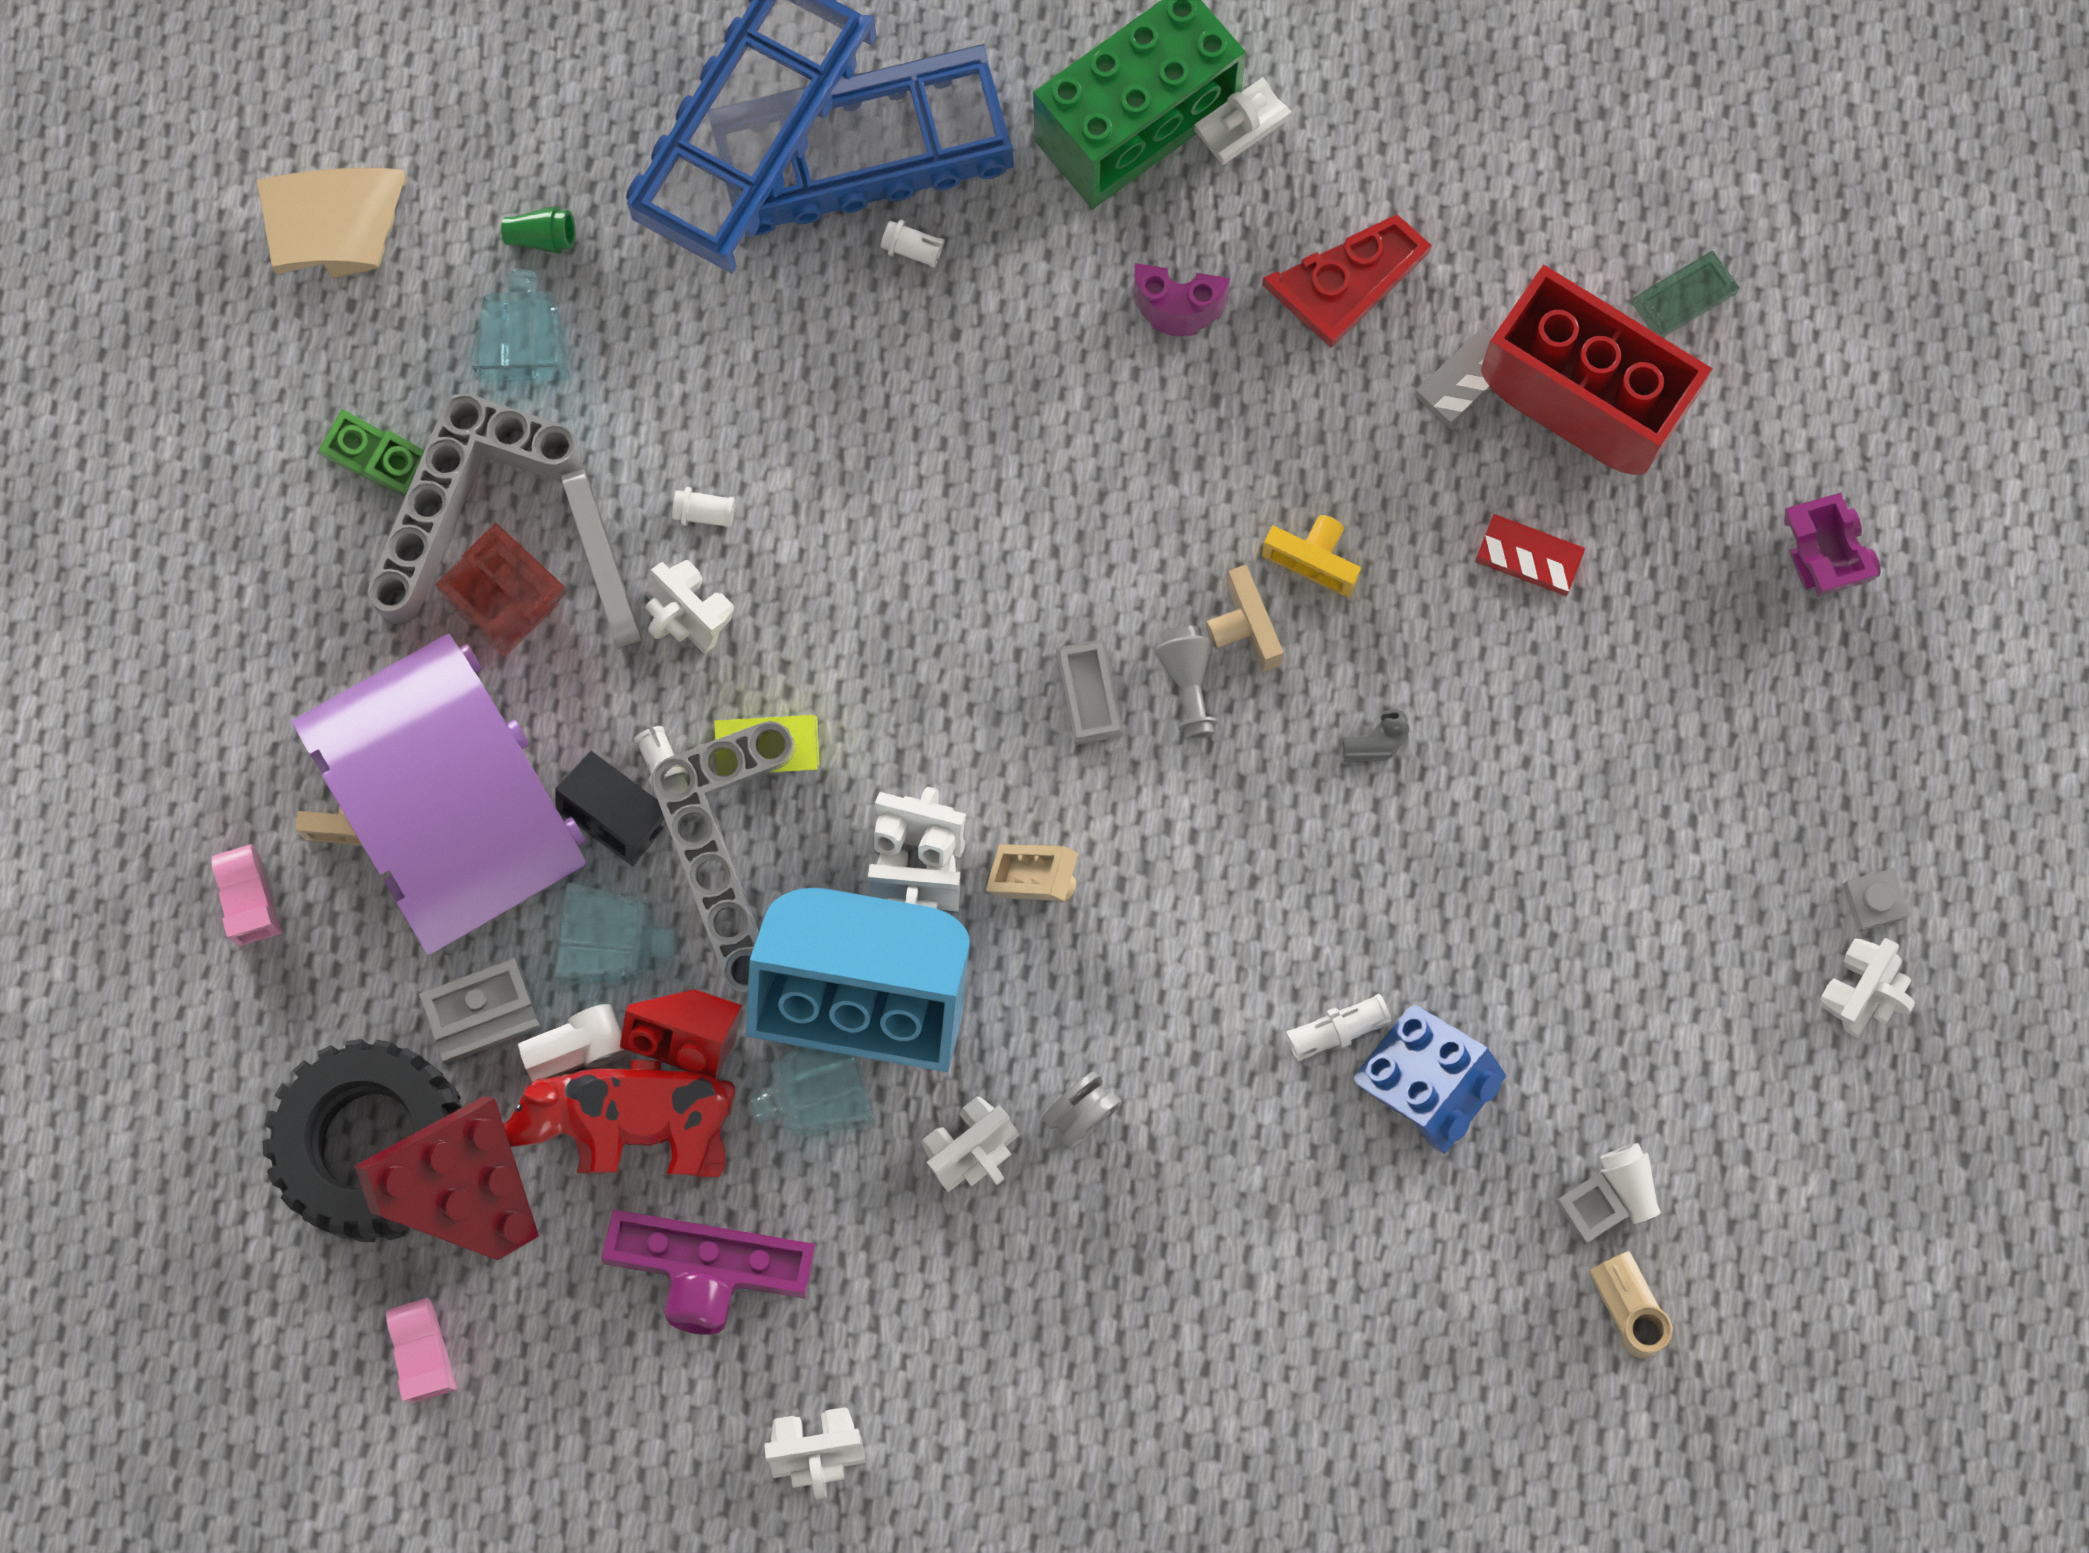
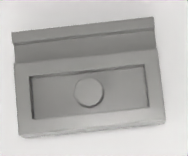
M516 958L419 993L434 1039L441 1053L440 1057L446 1065L542 1029Z

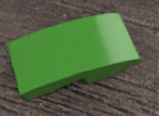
M341 409L317 453L347 470L406 496L425 450L388 429L386 432H383Z

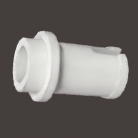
M900 220L898 223L889 221L882 238L881 248L888 250V255L894 257L895 253L935 268L937 264L936 259L940 257L945 239L936 238L906 227V221Z
M686 487L685 491L676 490L672 519L681 520V525L687 526L688 522H696L731 528L735 510V497L726 498L693 493L692 487Z

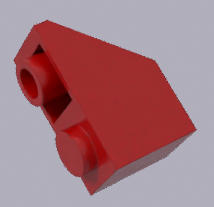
M696 989L629 1004L625 1010L620 1048L690 1072L704 1073L716 1078L735 1044L742 1005Z

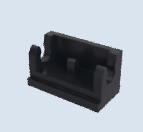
M590 751L555 788L557 811L566 818L572 817L578 827L632 867H634L639 858L665 828L661 825L665 818L658 800L593 751Z

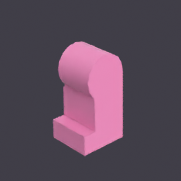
M250 844L213 855L212 867L220 889L219 897L224 913L222 921L226 937L236 945L243 946L282 934L262 861L254 845Z
M427 1297L387 1309L386 1320L395 1349L393 1353L400 1378L397 1382L402 1401L416 1403L456 1391L457 1387L439 1322L430 1299Z

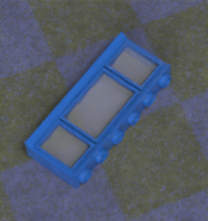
M749 0L750 5L743 17H735L729 25L725 34L726 44L718 57L711 56L704 65L700 76L701 84L693 96L687 95L681 102L676 113L677 122L668 136L663 134L656 142L651 154L652 163L644 175L638 174L631 182L626 199L628 200L627 205L632 220L732 274L737 267L733 252L744 234L752 238L757 232L760 225L758 211L768 195L777 198L784 186L783 171L792 156L801 158L805 154L809 144L807 136L809 128L817 116L825 119L830 113L833 105L831 93L840 78L843 77L849 80L854 74L857 66L856 52L862 42H865L872 46L877 39L874 16L862 15L836 0Z
M985 44L853 75L849 80L841 78L831 93L833 105L830 113L825 119L817 116L807 132L809 144L805 154L801 158L793 155L784 169V186L777 198L768 195L758 211L760 225L755 236L767 234L773 231L776 225L793 221L797 224L812 223L820 219L822 214L833 211L857 212L867 207L870 202L886 198L892 202L902 201L910 198L915 191L931 187L935 190H947L957 186L961 180L976 176L982 179L996 178L1005 173L1006 169L1013 168V146L1010 142L989 67ZM807 87L709 110L708 116L719 159L752 176ZM726 183L733 208L742 191Z

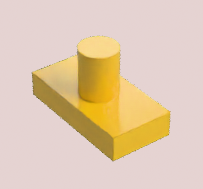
M1319 515L1306 541L1272 525L1263 544L1262 557L1350 598L1358 582L1362 568L1332 554L1345 528L1339 521L1326 515Z

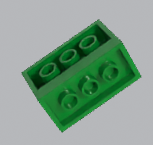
M1160 0L1033 91L1035 142L1093 210L1197 135L1194 131V126L1198 121L1228 102V97L1236 91L1242 92L1246 51L1202 0Z

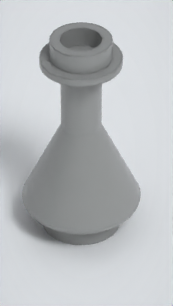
M1182 626L1167 630L1162 634L1163 643L1156 648L1155 655L1182 690L1187 720L1178 724V729L1184 732L1185 739L1187 740L1210 737L1214 734L1213 726L1217 725L1218 722L1215 717H1206L1201 685L1213 647V641L1209 637L1202 636L1201 628L1198 626Z

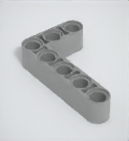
M459 394L447 400L441 410L369 583V600L385 621L391 624L402 625L412 621L419 613L483 457L485 456L551 479L562 480L561 475L580 469L583 460L578 443L569 428L471 394ZM468 416L478 417L477 422L471 428H457L463 418ZM509 432H523V436L516 443L510 445L502 443L503 438ZM560 445L568 447V451L563 457L555 460L547 458V454L552 448ZM447 460H460V464L452 472H439L441 465ZM429 503H442L441 509L434 516H421L422 510ZM413 546L424 547L423 553L416 560H403V556L409 548ZM398 589L405 590V596L401 602L392 606L384 605L389 593Z
M773 721L762 722L668 757L658 763L652 775V784L723 977L728 986L742 993H748V985L742 984L736 979L733 971L734 964L742 956H751L759 931L708 795L780 769L790 762L795 752L794 738L785 726ZM769 732L779 733L785 738V750L775 759L763 758L758 752L760 738ZM725 749L733 751L738 759V765L734 773L726 777L716 776L711 770V759L714 754ZM682 767L690 775L689 787L681 794H669L664 788V776L670 769ZM692 814L704 816L708 824L707 834L698 842H688L681 833L682 822ZM709 861H717L722 864L726 874L723 884L713 890L704 888L699 882L698 877L702 865ZM727 908L736 909L743 917V927L739 934L734 937H724L716 927L717 916Z

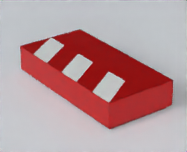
M1493 514L1475 562L1567 597L1586 548Z

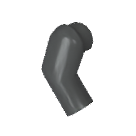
M1398 709L1387 710L1381 715V722L1369 737L1343 738L1344 762L1386 761L1392 758L1406 741L1409 734L1406 714Z

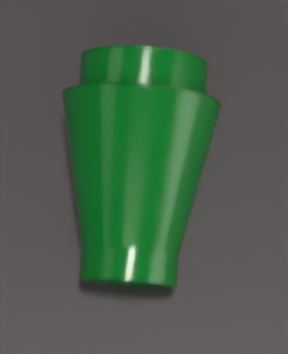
M552 206L517 216L504 217L501 223L502 240L505 245H517L560 254L563 249H571L574 246L576 237L575 220L570 210H561L559 206Z

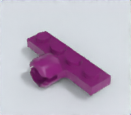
M613 1209L601 1259L604 1265L663 1274L669 1277L671 1284L664 1311L669 1325L688 1333L714 1335L721 1332L726 1325L731 1297L736 1290L750 1289L806 1299L816 1247L815 1244Z

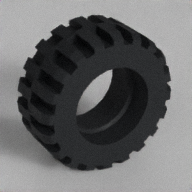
M363 1039L346 1041L345 1048L340 1050L330 1045L317 1051L319 1060L312 1065L303 1060L292 1071L298 1078L290 1087L281 1083L274 1095L281 1102L277 1112L267 1111L264 1126L271 1129V1139L262 1141L263 1156L272 1162V1167L267 1170L272 1185L282 1191L281 1199L289 1209L297 1212L304 1221L343 1239L352 1238L359 1242H375L376 1238L382 1237L388 1240L404 1237V1230L410 1227L370 1213L363 1190L342 1184L330 1173L324 1157V1141L328 1127L336 1114L351 1101L369 1094H382L397 1100L404 1106L412 1119L414 1134L461 1109L462 1107L459 1102L461 1096L454 1085L443 1076V1073L419 1054L408 1048L402 1049L392 1042L378 1039L374 1044H368Z

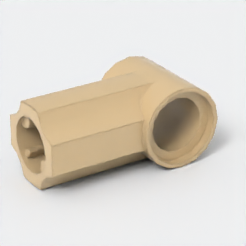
M1630 1251L1619 1254L1589 1270L1588 1273L1620 1332V1339L1626 1351L1636 1358L1643 1359L1654 1357L1668 1345L1672 1337L1673 1327L1671 1320L1659 1308ZM1645 1319L1653 1322L1659 1331L1658 1342L1653 1345L1640 1343L1633 1334V1324L1635 1321Z

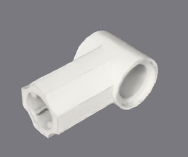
M601 1004L585 1009L568 1019V1024L518 1043L521 1058L532 1082L537 1079L562 1076L584 1066L587 1069L597 1068L616 1061L628 1053V1050L620 1048L622 1033L611 1004Z

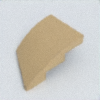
M339 168L257 179L271 264L276 274L322 264L325 265L332 278L378 269L385 250L386 236L391 231L395 219L394 211L401 189L405 187L407 181L404 170L391 168Z

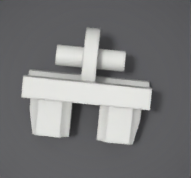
M1262 77L1244 91H1236L1227 99L1228 102L1198 121L1194 126V131L1219 162L1224 165L1291 119L1292 112L1275 96L1269 84Z
M688 560L670 569L663 562L659 563L651 569L650 575L653 577V580L645 592V595L651 600L647 603L645 609L654 617L648 627V632L656 639H660L670 633L678 642L688 637L706 654L716 646L719 632L731 620L734 611L733 604L722 593L719 594L717 592L702 602L694 592L701 588L703 578L700 572Z
M927 787L920 800L908 796L901 798L880 792L875 801L874 849L879 853L894 856L900 853L903 844L918 847V858L924 864L942 868L952 854L955 857L961 858L965 848L963 832L966 814L953 811L951 807L939 805V791L934 788Z
M902 849L899 854L894 856L880 853L877 864L869 865L868 882L870 897L922 905L939 910L959 911L960 872H956L953 854L942 868L927 865L926 869L908 868V853Z
M1857 938L1852 942L1843 962L1845 968L1862 975L1861 980L1856 988H1853L1833 978L1821 996L1822 1007L1842 1020L1845 1032L1859 1038L1879 1003L1880 1005L1873 1016L1882 1023H1887L1894 1011L1905 1015L1910 1014L1915 1002L1905 993L1911 979L1902 973H1898L1892 984L1889 985L1902 963V959L1896 954L1899 944L1884 938L1880 946Z
M975 1097L962 1108L959 1114L969 1127L967 1131L953 1140L943 1127L936 1128L922 1139L921 1142L930 1159L927 1164L947 1192H950L965 1179L972 1187L986 1175L995 1185L1001 1183L1005 1178L997 1166L1012 1155L1006 1146L1020 1136L1010 1121L1009 1115L1000 1105L994 1108L981 1097Z
M845 1407L827 1410L821 1414L823 1434L804 1437L803 1424L800 1417L789 1416L774 1419L771 1443H765L766 1460L770 1464L773 1478L791 1475L793 1488L812 1485L815 1499L817 1500L827 1498L826 1482L845 1479L844 1466L866 1463L859 1429L854 1428L849 1411Z

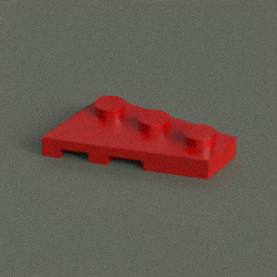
M1396 214L1347 237L1344 243L1321 254L1316 252L1301 259L1300 264L1281 273L1276 271L1263 277L1262 286L1332 348L1430 253L1432 245Z

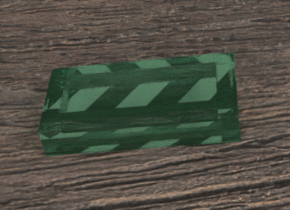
M1712 250L1633 297L1631 304L1648 328L1664 338L1736 295L1740 287Z

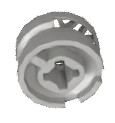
M1095 1071L1089 1073L1073 1085L1042 1117V1120L1050 1129L1057 1128L1062 1134L1061 1141L1069 1150L1075 1148L1088 1138L1122 1104V1101L1114 1092L1107 1093L1102 1088L1103 1080Z

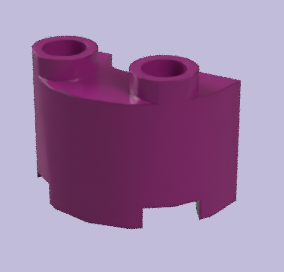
M1135 263L1134 302L1141 314L1151 323L1155 330L1171 336H1192L1197 334L1198 330L1209 326L1216 318L1218 320L1222 316L1228 301L1230 278L1196 273L1195 278L1191 282L1179 284L1170 278L1168 268Z
M1841 492L1785 508L1784 525L1790 526L1797 548L1790 549L1789 552L1797 574L1806 590L1815 587L1816 596L1819 597L1874 581L1880 576L1881 568L1875 551L1873 549L1867 550L1866 546H1861L1856 538L1862 534L1860 518L1854 508L1848 509Z

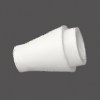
M1639 1143L1616 1149L1600 1157L1604 1167L1600 1172L1629 1213L1632 1224L1649 1220L1661 1214L1656 1200L1649 1154L1642 1153Z

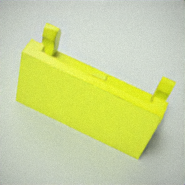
M815 715L714 721L715 740L762 722L773 721L780 723L789 730L794 738L795 752L787 765L772 772L818 770V718ZM776 732L764 734L758 742L759 754L766 759L779 757L785 750V738ZM727 749L716 753L717 775L725 776L734 773L738 765L736 754Z

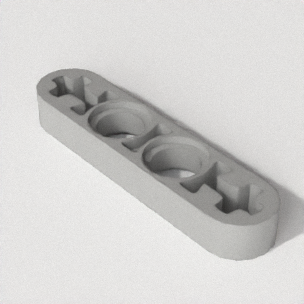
M585 468L563 474L561 479L616 645L620 649L641 642L642 638Z

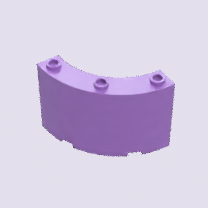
M449 633L291 721L378 873L381 875L388 870L391 872L392 876L386 878L384 882L428 956L587 865L584 856L578 848L585 844L586 840L572 817L563 821L522 751L530 746L523 731L515 719L506 724L476 675V672L482 670V667L468 644L459 648Z

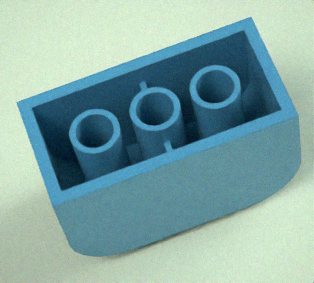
M804 888L788 892L777 898L767 909L749 960L746 1037L949 1072L962 1021L970 945L967 930L952 915L932 907L823 888Z

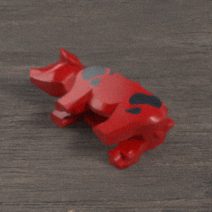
M631 1060L630 1069H591L548 1079L535 1080L526 1087L512 1116L503 1125L511 1147L543 1144L561 1134L574 1138L580 1157L576 1173H617L624 1144L652 1146L669 1141L671 1146V1162L668 1166L667 1174L719 1178L725 1169L726 1150L721 1139V1131L726 1118L731 1114L732 1101L736 1089L732 1082L727 1080L719 1081L704 1073L661 1070V1061Z

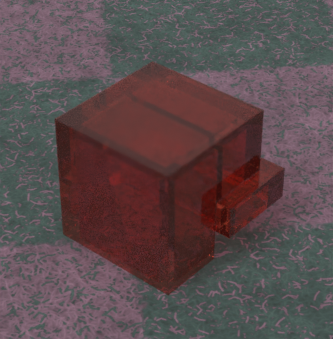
M496 522L460 556L462 559L435 584L449 607L503 658L560 604L559 601L568 593L562 583Z

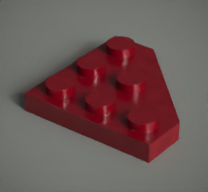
M483 1096L355 1165L369 1211L377 1216L495 1260H500L539 1237L494 1098Z

